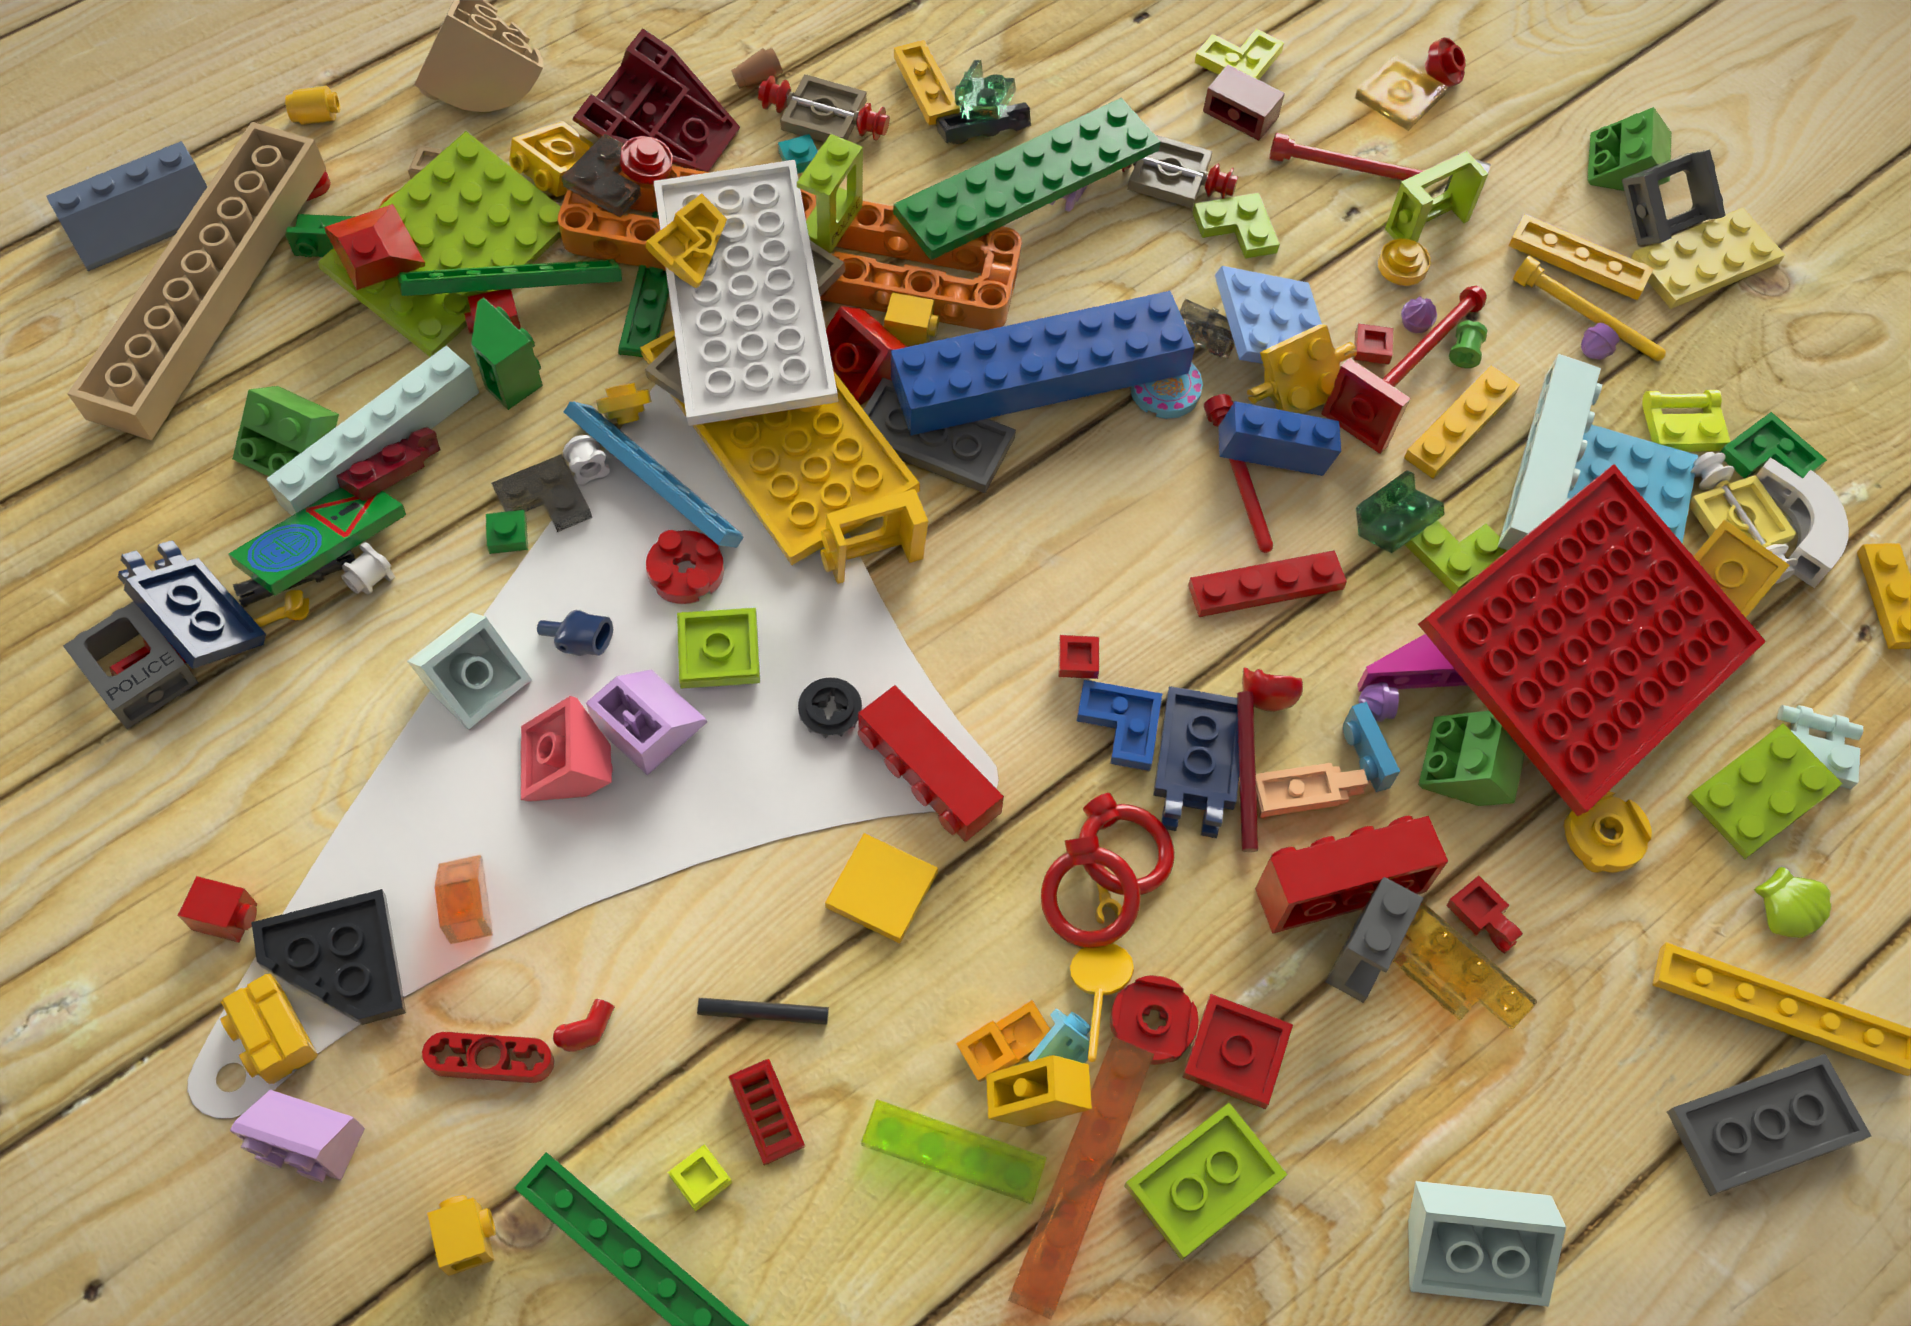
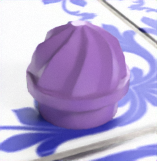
M1420 296L1415 300L1411 299L1403 306L1401 317L1404 327L1413 333H1423L1435 324L1437 311L1431 299H1423Z
M1597 323L1594 327H1589L1584 332L1581 349L1586 357L1599 360L1604 359L1616 351L1619 336L1608 325Z
M1385 682L1372 684L1362 691L1358 702L1359 704L1367 702L1375 720L1378 722H1383L1385 718L1394 719L1398 710V689L1388 687Z

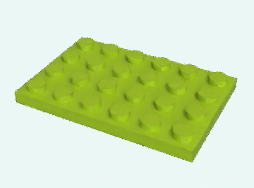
M467 131L460 135L379 207L382 208L391 204L395 206L425 261L424 267L410 272L532 264L561 237L557 220L561 206ZM334 248L318 261L321 271L429 357L444 348L467 326L464 312L471 311L467 296L495 291L402 296L398 287L397 276L356 290Z

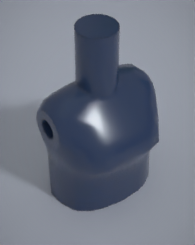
M581 610L571 611L563 622L540 620L537 624V633L539 635L555 637L554 644L559 651L577 656L585 654L602 655L610 644L614 630L613 623L609 617L592 615Z

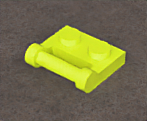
M1705 390L1703 394H1661L1659 391H1646L1643 395L1642 406L1652 442L1686 452L1721 451L1731 440L1721 410L1722 397L1720 391ZM1703 408L1704 413L1662 414L1661 409Z

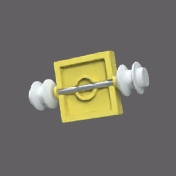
M1707 452L1698 457L1693 463L1695 466L1691 473H1695V477L1701 476L1703 480L1699 484V488L1709 491L1693 496L1689 507L1708 536L1710 537L1725 519L1790 565L1775 584L1791 577L1795 573L1793 568L1797 565L1798 560L1796 558L1786 559L1784 554L1788 551L1789 547L1785 543L1790 542L1797 533L1758 477L1754 475L1729 483L1734 473V467H1723L1722 462L1726 457L1724 453L1714 454V452Z

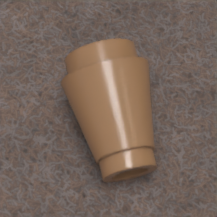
M762 48L732 69L731 72L740 89L767 81L769 76H774L775 80H777V75L782 74L783 70L773 48L767 50Z

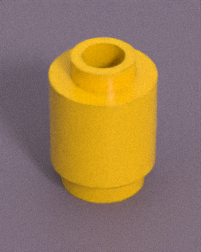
M328 86L294 90L293 94L285 96L286 110L293 123L299 122L301 125L335 121L336 113H340L341 110L337 93L331 92Z

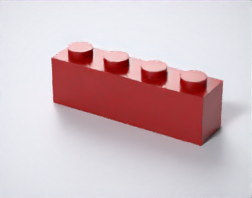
M896 685L892 686L858 713L859 730L857 733L861 741L870 750L876 748L885 758L884 763L889 771L897 778L902 776L912 786L911 791L915 798L923 806L930 805L939 814L938 819L948 833L951 835L957 833L966 843L1002 813L1004 796Z

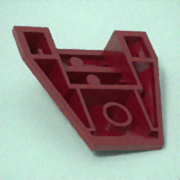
M644 28L641 29L626 48L621 66L596 97L590 94L572 119L601 140L623 147L625 142L634 137H653L662 141L670 149L673 155L672 164L704 172L711 170L740 129L738 123L669 45Z

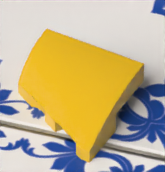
M701 193L677 211L671 223L648 239L645 248L676 276L694 288H698L703 281L727 219Z

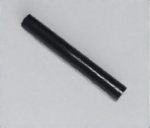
M699 997L697 1015L828 1025L829 1007Z

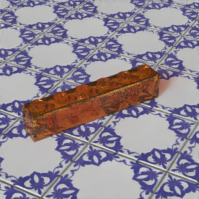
M1112 1037L1091 1090L1092 1109L1082 1112L1008 1301L1051 1320L1154 1056L1153 1053Z

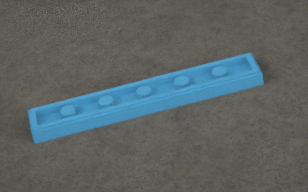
M575 401L569 402L564 410V413L716 544L734 548L739 546L744 538L740 531L601 413H598L593 406Z

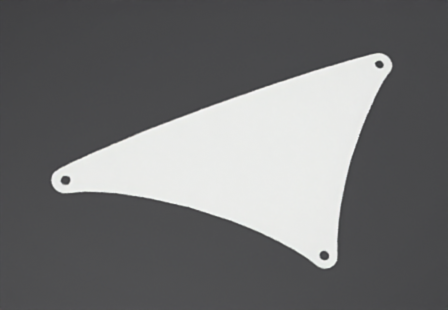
M657 384L650 391L652 402L644 404L645 411L638 413L640 420L625 423L620 430L743 534L744 538L737 548L719 545L724 562V576L718 589L712 594L709 591L699 597L700 601L691 604L672 603L657 594L656 589L650 584L647 576L646 558L651 547L658 541L660 534L667 530H691L705 533L605 449L606 460L604 463L608 464L610 473L604 478H595L585 485H578L483 615L489 620L532 680L470 729L465 728L429 691L338 824L283 914L383 889L387 898L404 997L472 959L582 907L699 863L775 840L835 826L883 817L936 812L930 805L923 806L915 798L911 791L912 786L902 776L897 778L889 771L884 763L885 758L876 748L870 750L864 745L857 733L859 730L858 721L856 727L845 731L842 737L836 734L824 738L819 733L809 732L803 721H800L798 701L803 690L816 680L832 677L849 682L860 694L862 710L892 686L896 685L997 789L999 779L996 765L961 725L932 685L897 628L861 557L846 560L845 582L837 584L833 572H826L823 566L820 550L825 549V547L791 565L692 425H688L686 416L674 399ZM849 533L843 535L845 539L851 538ZM683 561L677 564L681 573H686L687 568L695 567L690 561ZM756 608L760 683L681 689L679 684L677 613ZM581 610L588 614L609 617L613 623L614 630L610 644L602 655L585 654L577 656L559 651L554 644L555 637L539 635L537 633V624L540 620L563 622L571 611ZM653 670L707 720V723L648 775L605 736L611 745L612 783L587 797L540 801L521 800V726L569 696L578 698L588 712L586 702L616 676ZM831 696V701L828 702L827 707H820L824 709L826 719H830L834 711H841L836 709L834 696ZM256 957L235 991L240 988H246L247 984L264 974H270V972L261 968L257 963ZM271 973L281 984L317 1053H320L360 1025V1023ZM225 1009L211 1030L188 1077L187 1091L192 1104L203 1114L215 1118H234L242 1115L269 1090L274 1091L297 1070L294 1069L291 1074L274 1084H268L259 1075L252 1078L246 1071V1080L241 1088L233 1092H224L219 1089L216 1084V1077L220 1069L230 1063H238L243 1066L239 1054L246 1051L240 1038L233 1041L225 1031L220 1018L227 1015Z

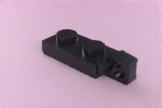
M1026 102L1005 107L995 104L938 117L936 119L937 131L946 143L961 144L966 142L968 138L981 135L985 137L995 136L1000 131L1007 129L1019 131L1031 126L1030 107Z

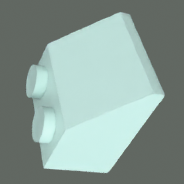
M472 612L407 661L430 692L467 729L473 727L532 680L485 616Z

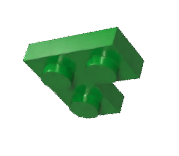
M1772 412L1725 445L1719 452L1725 454L1724 461L1729 466H1733L1734 470L1744 479L1763 467L1770 458L1787 467L1801 478H1804L1810 470L1815 473L1827 461L1826 458Z

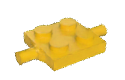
M1319 324L1260 352L1265 369V381L1247 390V395H1252L1248 399L1251 403L1255 404L1264 398L1270 397L1275 403L1276 409L1299 414L1326 403L1332 393L1335 379L1340 370V362L1356 356L1357 350H1353L1356 347L1352 342H1347L1345 345L1335 349L1328 326Z

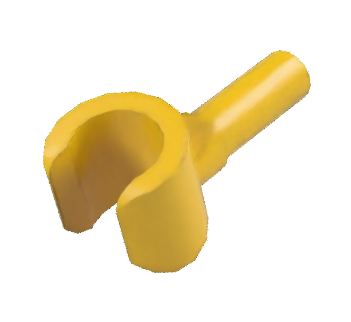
M301 590L288 591L285 594V606L253 620L260 627L286 617L292 620H303L309 613V598L303 599V592Z
M1097 884L1100 904L1095 911V918L1098 923L1103 924L1102 908H1112L1116 919L1122 910V906L1117 900L1111 898L1108 890Z

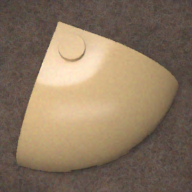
M453 0L414 86L418 87L420 92L430 99H440L463 110L474 112L496 111L513 105L531 90L543 69V59L539 50L534 48L532 51L527 45L530 38L514 22H511L510 26L504 23L497 15L498 9L487 1Z

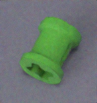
M1470 320L1463 321L1457 325L1456 344L1449 353V359L1454 365L1461 368H1474L1480 364L1482 359L1480 349L1481 345L1486 341L1488 332L1485 325Z

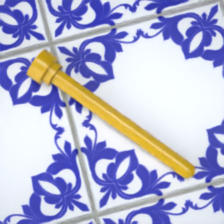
M1528 256L1516 271L1513 280L1524 287L1529 285L1532 288L1536 285L1594 323L1608 325L1617 333L1620 339L1653 360L1661 361L1665 358L1666 351L1664 348L1544 274L1545 269L1540 267L1541 263L1531 256Z

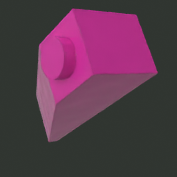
M1424 634L1366 666L1358 683V690L1362 692L1367 686L1380 682H1385L1388 687H1395L1397 689L1468 686V684L1429 637Z

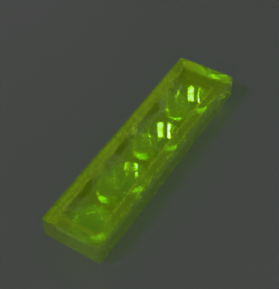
M878 1099L875 1101L861 1141V1146L1029 1204L1033 1203L1047 1158Z

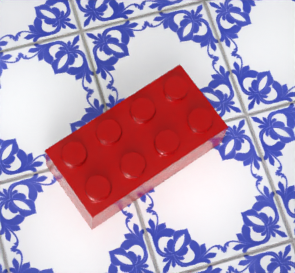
M1429 815L1413 819L1412 816H1403L1395 819L1383 828L1374 829L1373 826H1365L1353 831L1350 836L1335 840L1334 836H1327L1313 842L1311 847L1296 850L1295 847H1285L1277 850L1271 855L1255 890L1272 934L1362 910L1383 877L1417 895L1425 893L1446 866L1448 859Z

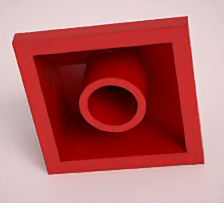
M393 204L324 227L356 290L396 277L400 272H410L425 266V261Z

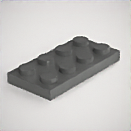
M886 378L881 379L864 408L866 414L902 461L982 493H986L1016 434V429L990 419H983L910 436L894 385L891 380Z
M1826 1054L1678 1105L1667 1111L1710 1196L1861 1142L1872 1136Z

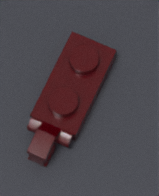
M428 427L411 432L409 439H401L400 442L384 447L382 451L368 459L354 463L349 469L336 475L339 487L365 501L425 467L424 461L428 457L441 450L436 432Z

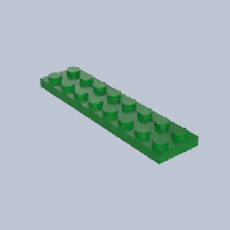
M1121 97L894 203L893 214L929 259L933 260L1158 152L1161 141Z

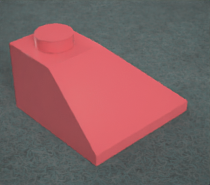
M569 696L521 726V800L540 801L587 797L612 783L611 745L578 698Z

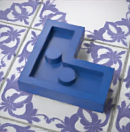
M1084 680L1077 722L1116 728L1110 764L1150 771L1162 693Z

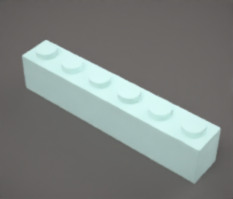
M445 346L269 476L266 480L279 505L292 516L340 488L336 475L346 471L354 463L368 459L382 451L384 447L400 442L401 439H409L411 432L424 427L434 428L479 393L471 366L449 347Z
M1558 354L1546 373L1498 547L1509 550L1570 500V498H1567L1568 493L1575 487L1580 474V470L1575 468L1576 462L1581 460L1587 447V441L1583 440V435L1589 431L1595 416V412L1590 411L1591 405L1596 403L1602 389V384L1597 383L1601 368Z

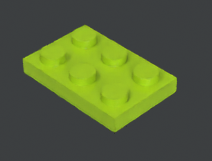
M1782 723L1691 792L1687 798L1736 851L1746 859L1837 790L1843 783Z
M1227 1103L1129 1179L1124 1187L1182 1261L1285 1179L1288 1174L1233 1106Z

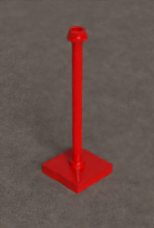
M1479 286L1465 288L1460 293V303L1383 379L1351 358L1345 361L1340 367L1332 393L1328 397L1321 414L1327 419L1339 421L1342 429L1381 454L1388 447L1411 399L1394 387L1469 312H1478L1485 306L1487 295L1484 289Z

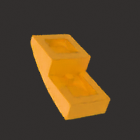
M1031 1000L997 1023L992 1020L956 1044L975 1077L981 1082L986 1080V1074L1009 1068L1029 1057L1050 1031V1027L1034 1001Z

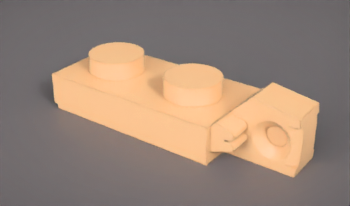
M1332 763L1256 774L1259 817L1328 808L1348 803L1349 796L1364 794V790L1368 785L1365 771L1361 769L1341 772L1340 766L1333 767Z

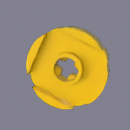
M1609 791L1588 812L1578 817L1571 810L1564 820L1565 835L1571 850L1583 862L1585 868L1591 872L1599 873L1606 871L1615 873L1632 868L1644 857L1648 849V842L1651 840L1652 829L1645 812L1630 799L1625 802L1621 798L1614 797L1616 794ZM1604 823L1607 829L1614 828L1617 833L1612 837L1613 840L1601 834L1600 824Z

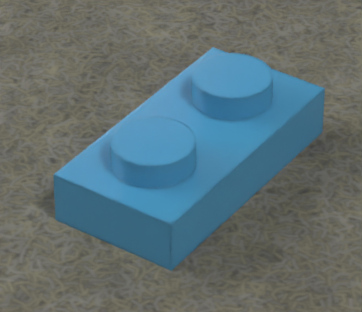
M1367 702L1351 707L1343 723L1345 739L1350 746H1354L1360 758V770L1364 769L1368 781H1371L1375 792L1389 789L1400 773L1398 765Z

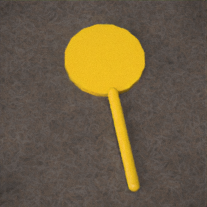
M1109 944L1099 948H1082L1073 957L1070 965L1071 978L1075 985L1087 994L1094 995L1088 1060L1090 1062H1095L1097 1058L1103 995L1114 994L1122 990L1131 981L1134 973L1132 957L1127 950L1117 944Z

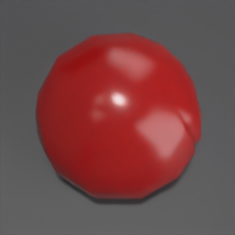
M1244 667L1242 689L1243 691L1253 692L1255 708L1276 712L1291 708L1298 702L1303 694L1302 678L1265 674L1262 669H1256L1254 672Z

